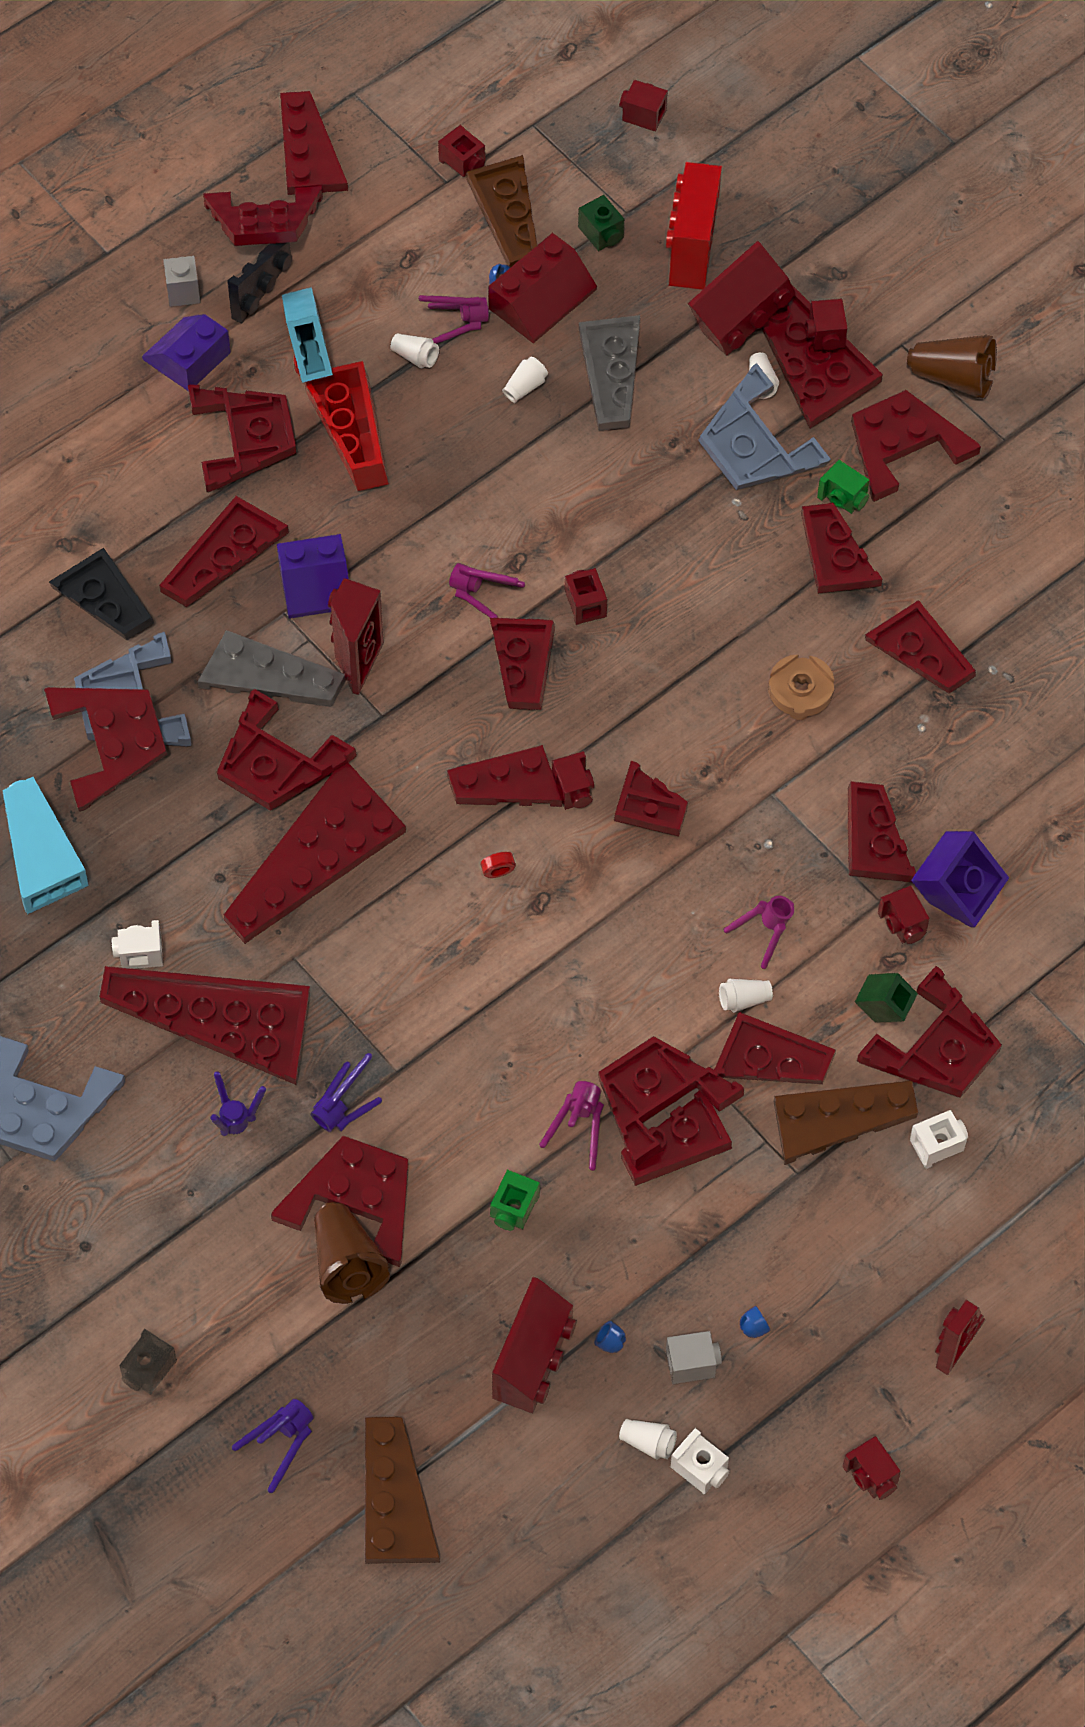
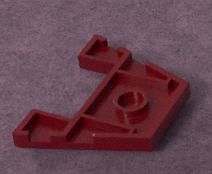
M322 186L295 187V202L287 203L284 200H275L270 204L262 205L245 202L239 206H232L231 192L203 193L204 207L211 210L215 221H220L222 230L234 246L297 242L308 224V216L314 214L317 209L316 203L322 201L323 194Z
M188 385L193 415L226 411L234 457L201 462L206 492H212L296 454V445L286 395L247 390L245 394L227 392V388L215 387V390L200 389V385Z
M907 390L852 414L851 423L859 454H861L864 463L865 477L869 479L870 496L873 502L899 490V482L886 464L938 441L955 465L980 454L981 446L979 443Z
M56 687L44 689L53 720L87 711L102 762L103 771L70 780L79 812L86 810L91 806V803L103 795L107 796L114 791L116 786L130 777H135L167 755L148 689Z
M253 689L248 697L249 703L245 712L242 711L239 718V726L235 736L230 739L219 765L217 776L220 781L271 811L347 764L357 754L354 747L331 735L311 758H308L261 730L279 709L275 700Z
M935 966L918 985L917 993L943 1011L907 1053H904L876 1033L858 1054L857 1062L961 1098L997 1056L1002 1044L977 1013H972L962 1001L963 996L956 987L952 988L944 979L945 974L943 971Z
M654 1036L598 1072L599 1082L630 1160L635 1168L661 1151L660 1142L642 1123L698 1088L720 1112L744 1096V1087L735 1081L731 1083L723 1079L716 1070L710 1067L704 1068L691 1061L689 1055Z
M342 1136L272 1211L271 1220L301 1231L315 1200L324 1203L335 1202L344 1204L352 1213L382 1223L374 1243L389 1264L400 1267L404 1238L408 1159Z

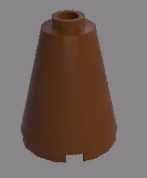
M981 335L916 343L914 348L909 349L907 366L911 367L912 373L977 398H986L993 384V380H988L991 370L995 371L996 340L992 339L993 336Z
M335 1202L323 1205L316 1213L314 1222L320 1288L325 1298L333 1303L348 1304L353 1303L351 1297L362 1294L364 1299L373 1296L385 1286L390 1278L387 1259L346 1205Z

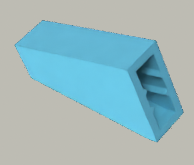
M312 287L282 294L286 323L302 383L333 375Z
M34 777L16 781L9 788L2 790L20 894L26 913H32L89 886L84 866Z

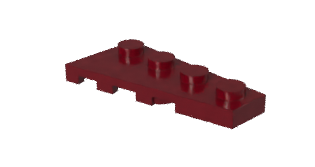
M311 92L280 93L287 194L295 195V187L322 186V193L348 191L347 180Z
M235 496L159 585L160 592L188 607L288 534V525Z

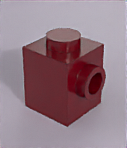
M634 80L629 91L624 90L620 99L619 107L623 108L622 121L656 132L667 111L668 90Z
M843 300L811 301L809 319H806L805 325L807 338H812L814 350L845 348L848 328Z

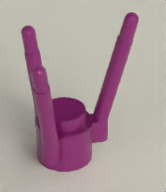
M420 295L418 297L419 301L431 302L428 304L429 309H460L462 321H468L469 323L433 338L432 340L435 344L472 330H481V322H488V305L485 297L464 298Z
M461 563L455 565L449 580L450 587L457 589L455 597L467 601L490 618H498V616L469 594L471 591L475 593L478 591L482 579L520 588L525 587V583L519 581L518 578L477 570Z
M781 895L772 897L768 903L763 900L760 901L755 908L724 928L726 934L730 933L758 914H761L763 924L768 929L774 930L761 963L762 969L767 968L780 936L786 929L785 925L794 914V903Z
M587 1081L576 1082L572 1094H567L563 1106L539 1144L541 1148L546 1147L569 1110L572 1112L568 1122L569 1127L575 1126L578 1117L587 1118L590 1114H593L589 1154V1169L591 1171L596 1169L600 1115L604 1104L599 1102L601 1090L598 1086Z

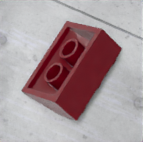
M551 233L488 286V306L490 311L530 342L535 343L597 290V285L576 250L557 235Z
M757 241L697 294L688 305L703 334L727 356L734 349L739 348L745 342V339L756 329L763 327L776 311L785 307L796 292L787 275L763 245Z
M343 578L339 588L332 590L328 601V607L331 608L329 624L333 626L331 643H334L335 658L342 673L345 674V679L352 693L359 695L384 644L381 590Z
M532 1277L492 1371V1399L532 1414L537 1403L544 1404L547 1398L550 1383L546 1381L551 1371H558L564 1354L563 1351H560L564 1339H571L577 1320L573 1319V1305L538 1278Z

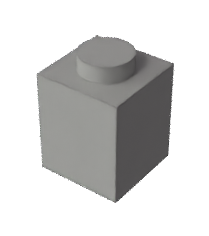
M195 257L163 259L169 306L200 303Z
M710 1331L667 1337L666 1355L672 1384L715 1378L716 1366L722 1364L719 1343H712Z

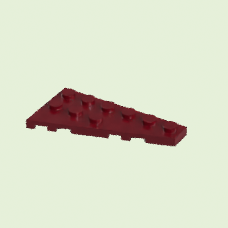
M793 286L796 294L792 297L791 301L785 307L776 311L761 328L811 429L881 383L883 374L847 338L845 348L814 350L812 338H807L805 325L806 319H809L811 303Z
M349 763L343 765L330 775L223 914L224 921L242 942L246 944L406 833L405 824Z
M105 966L99 996L102 1004L292 1084H297L310 998V986Z

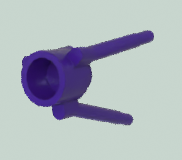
M367 1053L337 1089L351 1066L350 1062H345L322 1098L313 1107L314 1110L310 1115L324 1130L331 1132L336 1127L339 1131H342L350 1122L382 1103V1098L377 1097L345 1116L344 1112L347 1110V1107L340 1100L372 1059L371 1053Z
M216 1071L214 1078L222 1107L219 1112L220 1118L213 1114L210 1119L220 1129L222 1136H226L228 1133L240 1134L247 1128L248 1122L256 1120L255 1113L264 1097L266 1088L265 1086L259 1088L249 1109H246L245 1105L240 1101H230L221 1074Z
M292 1399L272 1417L232 1445V1450L237 1451L256 1437H258L257 1442L262 1444L278 1430L289 1438L296 1435L294 1442L268 1487L269 1493L275 1491L302 1442L312 1432L307 1425L314 1419L313 1415L302 1402Z

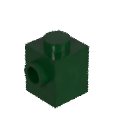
M605 195L578 208V228L598 252L608 246L616 245L624 238L625 219Z
M899 973L868 974L855 1003L875 1023L905 1021L918 993Z

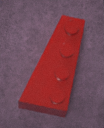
M686 162L684 174H678L673 211H671L666 239V248L671 249L668 286L701 290L706 287L722 166Z
M360 361L331 368L333 375L304 382L308 397L356 489L361 491L388 485V476L371 388L364 362Z

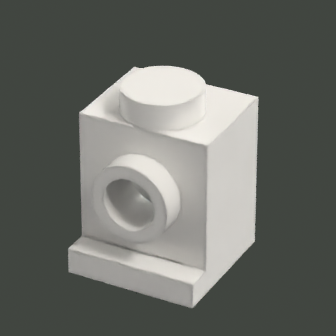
M159 920L152 921V927L134 925L127 929L118 930V937H112L113 957H120L122 968L137 969L163 966Z
M951 1110L913 1125L910 1141L925 1169L932 1167L933 1163L964 1151L968 1139L964 1123L960 1119L956 1120ZM937 1139H942L944 1142L938 1144Z
M696 1428L674 1451L671 1457L670 1467L703 1494L711 1486L718 1488L730 1472L727 1469L729 1457L702 1437L701 1432ZM702 1456L709 1463L700 1464L696 1459Z

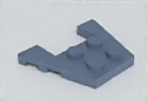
M757 363L751 367L747 375L698 439L736 490L824 467L831 460L814 437L787 454L756 414L750 404L769 392L774 386Z
M165 632L153 636L154 640L143 646L138 644L128 649V654L114 661L109 659L75 677L76 688L143 689L138 670L172 663ZM83 711L82 717L87 739L95 740L88 713ZM185 714L158 719L165 745H192Z
M0 1036V1144L55 1162L84 1130V1125L95 1113H99L107 1105L106 1101L110 1096L124 1086L125 1077L122 1074L95 1066L81 1097L21 1079L17 1076L28 1054L27 1044Z

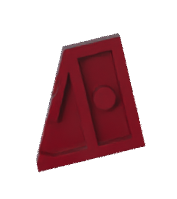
M631 761L615 811L614 821L679 837L687 812L688 802L677 793L669 791L666 785L658 778L653 780L640 770V765L637 762Z

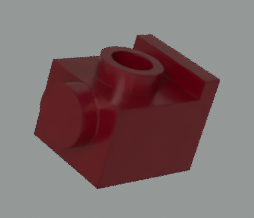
M459 125L438 141L439 161L442 164L446 162L462 177L466 176L467 171L484 167L485 145L463 126Z
M596 568L577 570L570 575H566L564 590L574 615L575 624L578 625L607 617V597Z
M584 751L552 760V773L564 809L588 806L593 800L590 790L594 788V780L590 770H586V755Z
M911 885L880 897L878 915L880 919L885 917L889 931L892 934L896 933L902 944L905 942L912 944L924 937L927 933L930 918Z
M876 1436L845 1454L842 1466L846 1473L852 1469L854 1470L852 1476L856 1484L862 1491L868 1490L873 1499L878 1497L879 1500H882L897 1489L901 1471Z

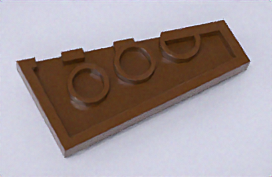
M523 155L466 172V180L506 264L510 268L537 246Z
M912 1081L774 1096V1108L784 1165L795 1162L801 1156L810 1153L814 1155L826 1151V1147L840 1142H851L865 1133L871 1131L878 1132L915 1119L918 1115Z
M365 1417V1564L440 1563L402 1417Z

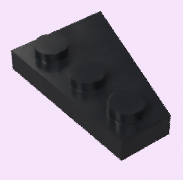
M290 242L269 244L259 253L254 265L248 262L242 267L243 275L239 278L233 275L227 280L231 319L242 324L249 314L255 313L259 301L265 293L272 291L278 276L282 271H287L291 265Z
M104 548L49 581L54 590L125 640L130 639L154 624L152 617Z

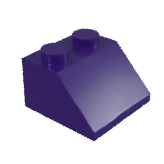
M205 314L183 317L142 356V359L188 391V385H197L231 353L229 333L226 328Z
M341 534L278 543V562L288 618L331 612V608L328 607V601L332 590L339 588L343 578L349 579Z
M946 831L911 881L929 904L969 927H976L1009 877L974 831Z

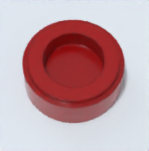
M511 852L492 854L484 858L480 863L483 874L487 878L507 875L516 867Z

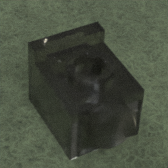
M144 1329L140 1334L141 1338L120 1363L119 1367L123 1376L121 1379L127 1386L135 1391L143 1389L151 1395L176 1363L177 1359L174 1347ZM145 1357L151 1360L146 1365L140 1364Z

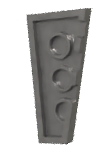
M640 315L579 322V334L598 431L630 427Z
M226 630L199 678L198 686L199 688L209 690L211 687L225 688L226 692L240 694L241 691L251 692L253 689H256L269 698H273V696L289 697L290 701L332 707L346 680L343 673Z

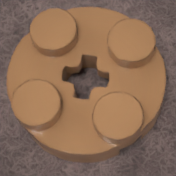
M790 655L781 659L773 667L768 684V693L778 709L786 714H790L793 719L804 720L808 716L820 713L830 704L834 694V676L829 666L817 657L809 656V659L798 658L799 655ZM798 681L801 684L807 682V690L796 689L794 682Z

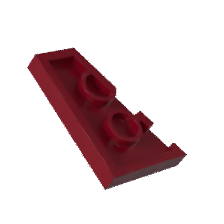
M826 503L802 506L801 516L818 594L882 586V577L878 571H874L868 562L867 554L863 548H859L852 537L851 529L835 504Z
M919 600L865 634L867 642L947 693L953 692L976 677V670Z
M490 618L509 709L541 710L555 631L554 621L544 619Z
M543 745L447 770V778L456 804L497 805L499 802H517L519 806H532V803H550V807H562V799Z
M851 781L848 786L849 876L913 883L911 880L916 874L914 866L910 865L906 854L908 851L904 839H901L895 825L896 817L884 785Z
M739 1012L714 1070L719 1072V1076L722 1078L823 1085L836 1050Z
M698 1091L690 1102L683 1107L678 1106L670 1113V1117L663 1123L649 1129L661 1144L660 1152L636 1168L630 1160L626 1147L621 1151V1159L634 1185L637 1186L731 1150L732 1141L711 1102Z
M965 1300L959 1310L953 1307L942 1325L945 1328L939 1336L940 1343L935 1350V1353L939 1355L936 1368L946 1375H949L986 1321L979 1307L968 1300Z

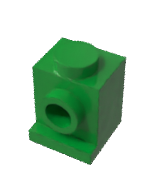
M838 460L820 478L817 498L823 501L827 497L836 507L843 508L852 514L856 509L861 510L869 499V479L841 460Z
M507 1169L490 1205V1217L495 1218L494 1223L508 1231H512L514 1227L523 1230L535 1203L540 1197V1182ZM510 1205H517L520 1207V1209L518 1210L516 1208L511 1207Z

